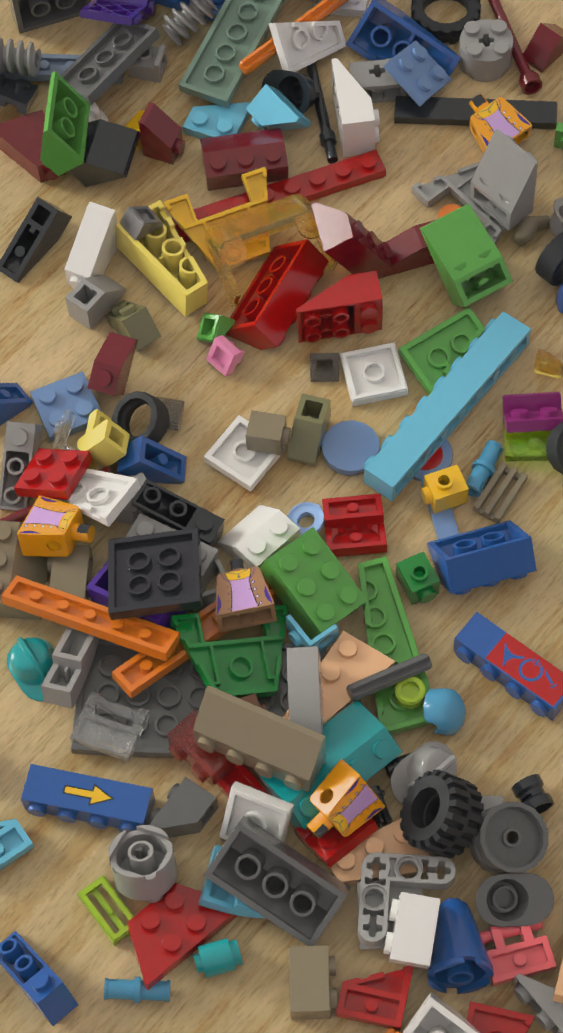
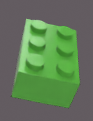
M314 527L269 557L259 567L265 580L282 603L287 605L288 611L310 640L332 625L341 622L368 601Z

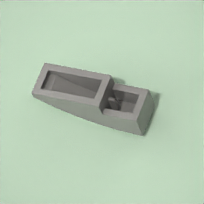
M69 627L66 628L52 654L53 665L41 685L44 702L73 709L88 676L100 638Z
M318 646L287 648L289 720L323 735V690L321 686V656Z

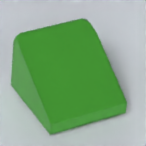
M204 313L197 340L213 343L215 337L224 336L234 325L235 320L222 315Z

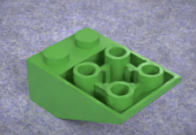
M466 204L420 228L453 305L466 307L513 282L503 256L470 204Z

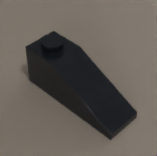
M37 197L0 259V272L19 283L59 240L72 216L53 203Z

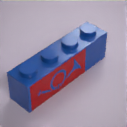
M476 612L454 638L456 656L464 663L475 665L488 680L499 682L513 698H521L527 702L532 711L541 717L546 716L553 721L563 709V672Z

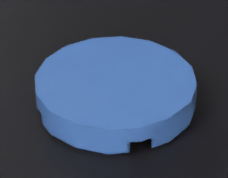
M354 420L342 421L333 425L325 433L322 441V454L328 467L336 473L346 476H353L362 471L364 473L363 467L367 459L372 455L376 456L380 451L379 438L374 430L365 423Z

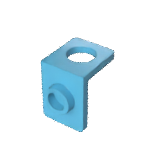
M290 614L285 616L286 628L289 631L288 636L295 647L318 646L319 652L336 642L339 637V628L334 624L310 640ZM329 636V638L326 641L321 643L326 637Z

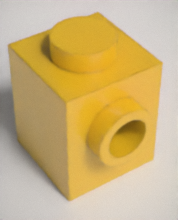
M454 465L424 475V484L420 491L426 505L430 504L435 514L467 503L469 488L458 465Z

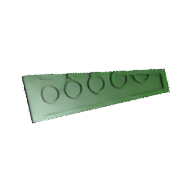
M387 556L358 563L360 589L368 599L363 604L368 645L395 660V665L418 656L419 652ZM422 672L415 675V677L423 681L427 693L431 688L426 673ZM396 684L374 693L378 720L386 727L390 735L432 724L425 721L424 702L419 707L413 709L404 708L397 703L395 699Z

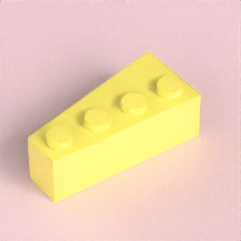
M158 200L148 207L162 221L163 226L140 239L134 240L119 223L116 225V247L186 317L207 304L208 282L194 257L190 256L183 238L179 237L176 232L175 224L164 211V205L161 200Z

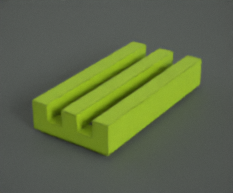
M102 875L78 892L77 895L113 945L116 946L120 943L121 939H126L130 936L128 926L123 925L97 888L101 885L128 921L134 915L105 876ZM93 894L119 932L115 934L87 895Z

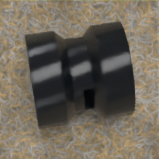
M533 774L521 779L511 789L517 799L533 807L539 814H542L554 805L551 795L543 789L544 782L539 774Z

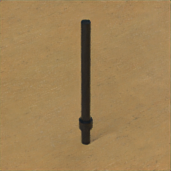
M314 62L306 66L308 77L315 83L316 91L321 92V96L317 97L314 102L321 131L319 138L321 146L325 148L328 163L333 164L338 161L335 148L337 140L335 132L331 130L317 65Z

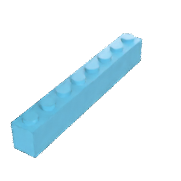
M504 311L497 319L492 318L486 325L482 336L472 340L467 349L468 352L463 357L459 356L456 358L446 377L441 376L437 380L429 396L425 395L420 399L416 406V411L411 416L407 415L404 417L399 425V430L394 436L389 435L384 440L379 453L367 459L363 467L364 483L393 502L442 443L452 434L529 345L531 328Z

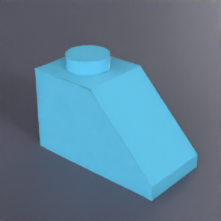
M267 84L263 86L246 108L253 116L251 121L262 130L265 127L268 129L281 128V131L308 128L312 124L278 89Z

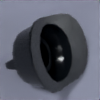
M282 69L272 70L267 73L261 87L262 89L267 84L278 89L302 114L313 106L317 97L321 96V92L316 91L315 83L310 77L298 72Z

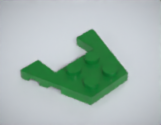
M287 605L275 606L276 622L261 624L263 637L212 642L204 641L199 613L171 616L170 625L173 630L180 632V642L206 687L208 685L237 698L256 694L257 698L276 695L280 677L281 652L285 636V616H287L288 611Z

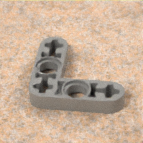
M379 852L367 855L362 862L358 916V938L361 943L372 948L382 945L385 941L388 927L390 887L445 890L454 883L456 869L453 862L448 858L439 856ZM373 863L380 864V869H383L379 872V884L372 883L373 871L370 868L373 867ZM405 864H411L416 867L418 873L413 878H404L400 874L399 869ZM423 866H427L426 879H422ZM439 867L444 868L446 873L444 879H438L436 872ZM376 892L382 895L383 903L378 907L369 906L365 901V897L369 893ZM370 916H377L376 929L378 932H376L375 937H369V932L366 931L370 926Z

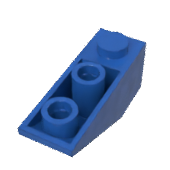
M16 931L0 943V965L52 1026L78 1006V1003L62 980Z

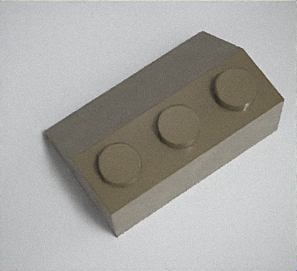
M0 521V617L42 620L41 617L2 604L1 595L16 575L45 585L48 582L49 573L47 570L48 557L23 556L17 536L23 523Z

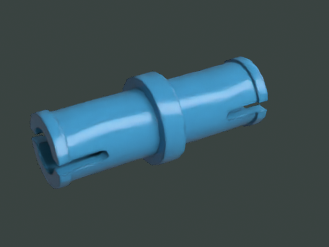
M488 440L479 459L474 460L471 466L472 472L466 482L469 488V496L479 497L486 481L493 476L495 472L494 466L504 450L501 448L502 445L500 443Z
M134 977V980L105 978L104 1000H133V1003H140V1000L170 1002L171 980L159 981L151 989L147 990L141 977Z

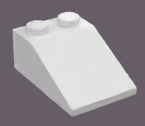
M337 58L332 59V93L343 157L357 156L375 150V142H380L378 128L380 125L378 109H373L371 97Z

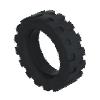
M412 0L411 18L442 43L456 44L457 41H460L464 25L469 21L480 20V0H453L463 5L467 10V14L459 21L452 23H439L425 14L424 10L426 7L438 0Z

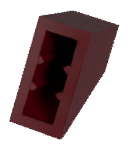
M43 110L0 123V150L40 183L55 180L60 176L66 175L65 172L57 176L40 160L45 122Z

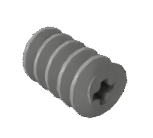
M189 0V5L181 1L179 2L182 8L181 12L175 8L171 9L174 15L173 19L167 15L163 16L166 25H162V27L178 46L183 45L181 36L186 39L191 38L189 29L194 32L199 31L197 22L204 26L207 24L205 15L212 19L215 17L213 8L216 10L218 8L212 0Z
M0 38V72L4 73L8 70L10 74H16L18 71L22 76L29 73L31 77H36L41 65L42 54L40 48L36 51L34 43L30 42L27 49H24V42L21 40L18 42L17 48H15L12 39H9L7 45L4 46L3 39Z

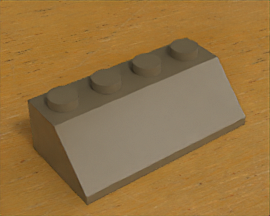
M208 685L193 728L194 741L198 747L210 753H213L215 750L224 754L227 760L236 765H243L244 763L251 766L255 772L263 777H276L282 780L290 789L295 791L303 789L310 792L326 760V736Z

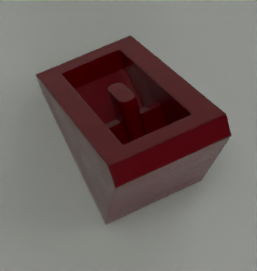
M540 23L523 53L527 63L543 73L563 54V29L556 24Z

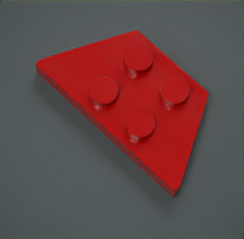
M175 883L163 895L160 901L150 903L127 922L131 942H133L136 959L142 973L144 987L147 990L151 989L198 949V946L205 944L238 915L198 905L201 891Z

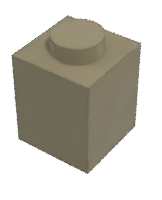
M251 410L245 435L247 450L281 455L283 446L289 445L291 428L287 427L286 416Z

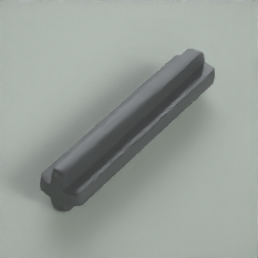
M428 654L418 655L349 684L346 688L347 693L352 701L359 700L431 669L432 662Z

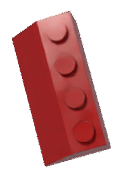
M308 239L274 246L230 316L231 319L235 320V323L225 335L259 350L280 346L285 340V334L290 325L297 320V308L309 300L311 290L316 282L323 277L324 269L329 260Z

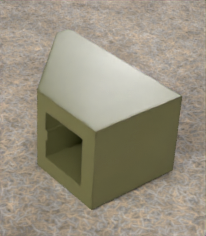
M120 301L110 308L111 312L104 315L118 334L138 339L135 349L137 351L161 337L145 306L128 301Z
M302 393L294 417L287 460L316 466L322 441L331 418L329 399Z

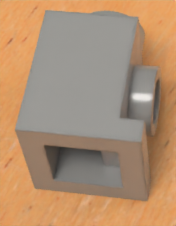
M160 44V47L151 46L129 67L130 77L161 83L168 63L166 45Z

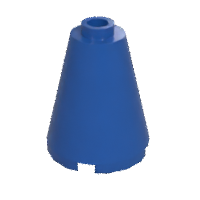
M459 898L445 899L439 906L431 962L427 973L428 983L433 989L442 993H447L446 988H457V994L478 991L490 984V976L494 977L492 963L469 905Z

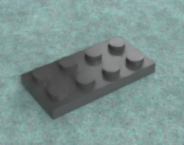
M113 23L60 76L92 105L161 35L156 27L139 23L129 26Z

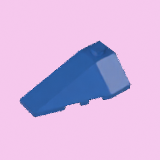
M386 0L371 1L345 44L366 59L374 61L393 58L416 40L427 50L428 54L437 64L445 70L449 77L462 58L403 11Z

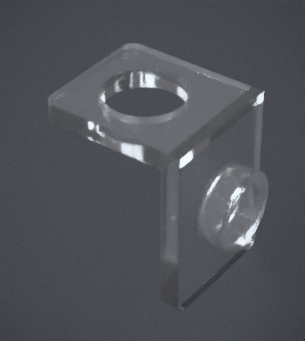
M67 409L62 421L59 420L55 425L53 431L55 440L52 446L61 450H77L65 446L76 417L72 411Z

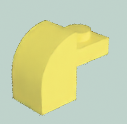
M96 409L90 413L86 433L78 439L77 447L80 451H89L94 461L106 467L126 455L130 434L115 424L110 417Z

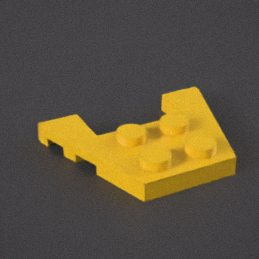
M265 167L250 171L241 176L250 202L197 220L188 194L164 201L163 205L167 212L217 272L270 253L267 170Z

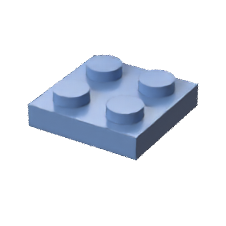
M416 40L384 65L387 72L419 106H422L452 80Z
M83 371L30 391L33 403L51 443L86 430L90 413L96 409L100 410L92 390L87 388L88 381Z

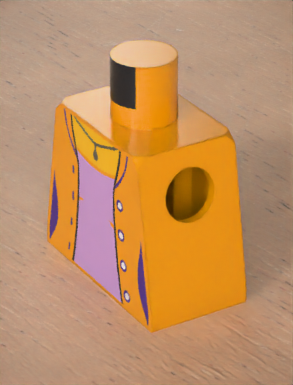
M479 94L469 102V105L475 112L470 117L469 127L482 154H484L496 129H499L505 135L511 136L517 145L531 136L532 124L503 97H499L489 104L485 97Z
M38 496L20 527L17 536L23 556L67 557L71 555L78 541L86 543L93 541L95 528L93 525L84 524L81 509L78 506L45 496Z
M341 759L310 796V802L319 813L306 826L318 839H321L332 827L343 837H348L381 811L385 805L364 779Z

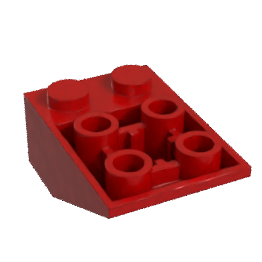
M377 271L347 275L297 308L299 343H313L320 339L344 338L351 334H370L377 330H382L383 298Z

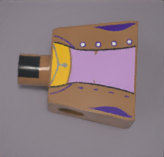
M243 559L231 560L228 563L229 572L220 573L216 577L215 612L220 632L276 622L274 601L260 568L256 566L247 568L246 562Z

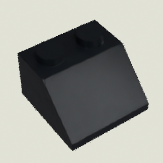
M102 119L88 122L84 162L69 170V172L85 187L126 178L138 144L140 132Z

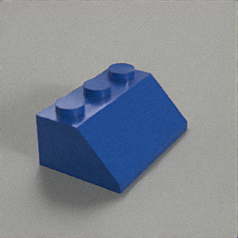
M511 520L427 542V547L441 584L451 594H466L472 588L495 586L501 580L508 578L521 579L526 577L527 573L537 571L531 536Z

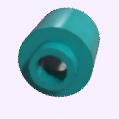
M228 938L198 946L199 953L193 954L198 974L204 972L206 978L234 971L236 966L243 965L236 939L228 941Z

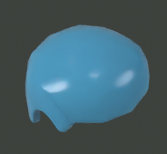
M429 689L423 704L425 721L437 726L438 729L434 730L436 734L450 736L456 734L465 722L466 709L463 699L453 689Z

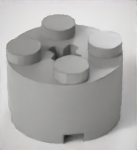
M482 19L469 21L464 25L459 41V56L462 57L459 61V66L464 73L467 72L472 75V79L480 82L495 81L501 78L506 70L510 69L513 36L506 22L501 19Z
M151 825L136 826L137 830L128 833L125 830L114 838L109 848V860L118 892L133 900L155 903L160 901L163 895L174 885L178 874L173 845L165 831Z

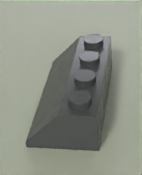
M244 815L203 875L307 946L315 945L351 888Z

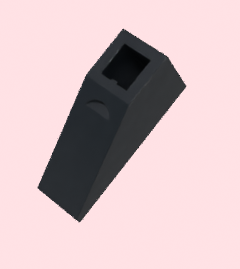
M148 479L145 480L132 501V505L147 517L175 530L198 527L200 541L214 548L223 534L225 519Z

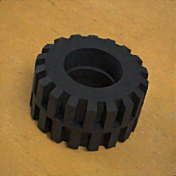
M441 770L425 772L423 777L419 776L415 780V784L409 787L407 790L408 794L403 799V808L400 811L399 817L402 818L400 823V829L404 831L402 836L408 841L409 845L439 857L454 858L455 854L461 855L464 853L465 847L469 848L472 845V840L474 836L477 837L479 825L483 821L481 814L484 811V804L480 803L482 800L481 792H478V788L469 781Z

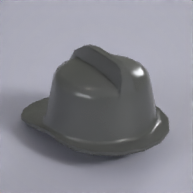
M498 874L487 878L481 883L476 892L475 904L482 919L493 926H528L540 923L549 916L554 905V894L548 882L537 874Z

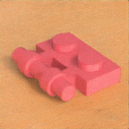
M542 921L528 926L499 927L491 925L488 926V930L479 932L483 943L488 944L492 942L495 948L487 951L494 970V977L490 976L492 986L512 982L518 973L530 977L556 970L557 965L547 935L534 938L532 931L543 929ZM520 935L523 940L522 942L507 946L504 942V939Z

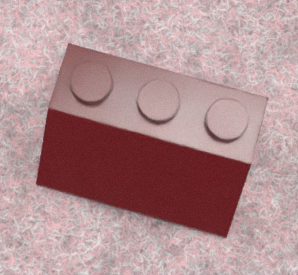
M281 128L200 139L208 191L244 186L241 179L242 174L265 167L267 170V183L288 178V161Z
M318 202L311 204L323 250L332 259L352 274L377 271L379 276L393 269L390 260L392 251L385 241L379 240L373 231H368L360 220L356 221L348 213Z

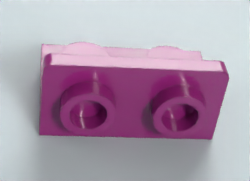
M560 392L503 395L502 397L503 424L507 433L549 431L563 422Z

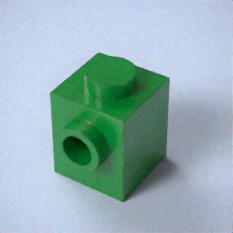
M424 551L396 563V577L411 605L419 602L427 603L439 594L440 580Z

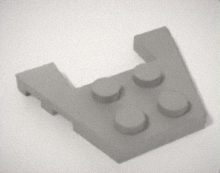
M480 162L460 168L458 173L446 177L440 175L434 177L432 182L423 185L420 182L411 186V193L427 208L448 193L463 206L470 204L495 245L506 230L503 225L470 198L471 180Z

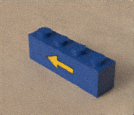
M30 764L21 801L25 810L34 816L44 817L46 814L58 816V819L68 823H75L76 820L88 822L90 826L97 829H106L109 826L119 828L120 832L126 830L128 833L137 830L136 826L149 825L148 820L153 810L155 796L153 788Z

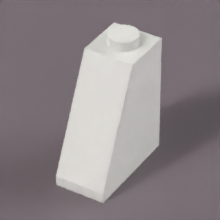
M89 202L64 269L67 284L73 289L83 278L103 275L117 250L116 225L118 223L114 209Z

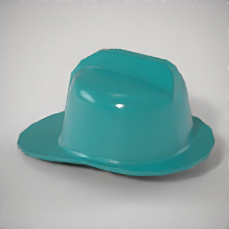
M20 637L7 655L9 672L29 698L35 701H44L41 685L53 665L52 654L54 649L43 639L37 637L23 639Z

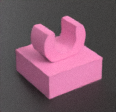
M221 335L215 337L206 360L226 377L233 374L237 363L241 362L245 352L239 350L233 341H229Z

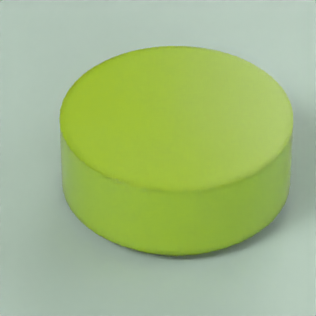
M413 676L396 683L395 699L400 706L413 709L419 707L424 702L426 688L421 679Z

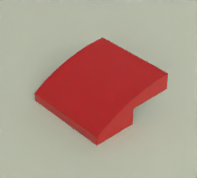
M381 493L322 499L326 544L336 557L387 553Z

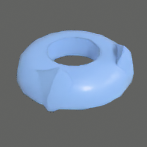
M302 502L294 506L287 516L300 528L301 535L312 527L319 532L324 525V513L321 506L312 502ZM312 516L315 520L310 527L303 528L299 526V522L303 517Z

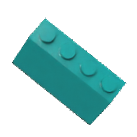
M358 700L350 703L323 724V735L326 736V760L310 792L303 789L295 791L287 787L282 780L276 777L266 778L258 775L272 796L294 804L290 818L293 826L306 829V825L319 813L310 802V796L341 759L351 766L366 782L402 753L386 727Z

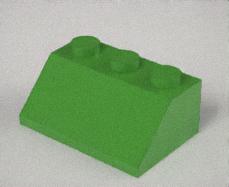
M54 71L51 73L40 160L47 168L59 176L84 162L91 104Z

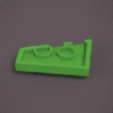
M468 307L399 348L398 353L427 394L430 395L437 380L441 376L446 377L456 358L459 356L463 357L468 352L467 349L472 340L476 337L480 338L484 333L485 327L471 308Z

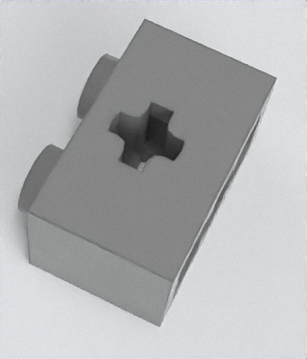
M392 58L349 63V73L371 97L372 103L395 101L396 96H406V91L384 68V65Z

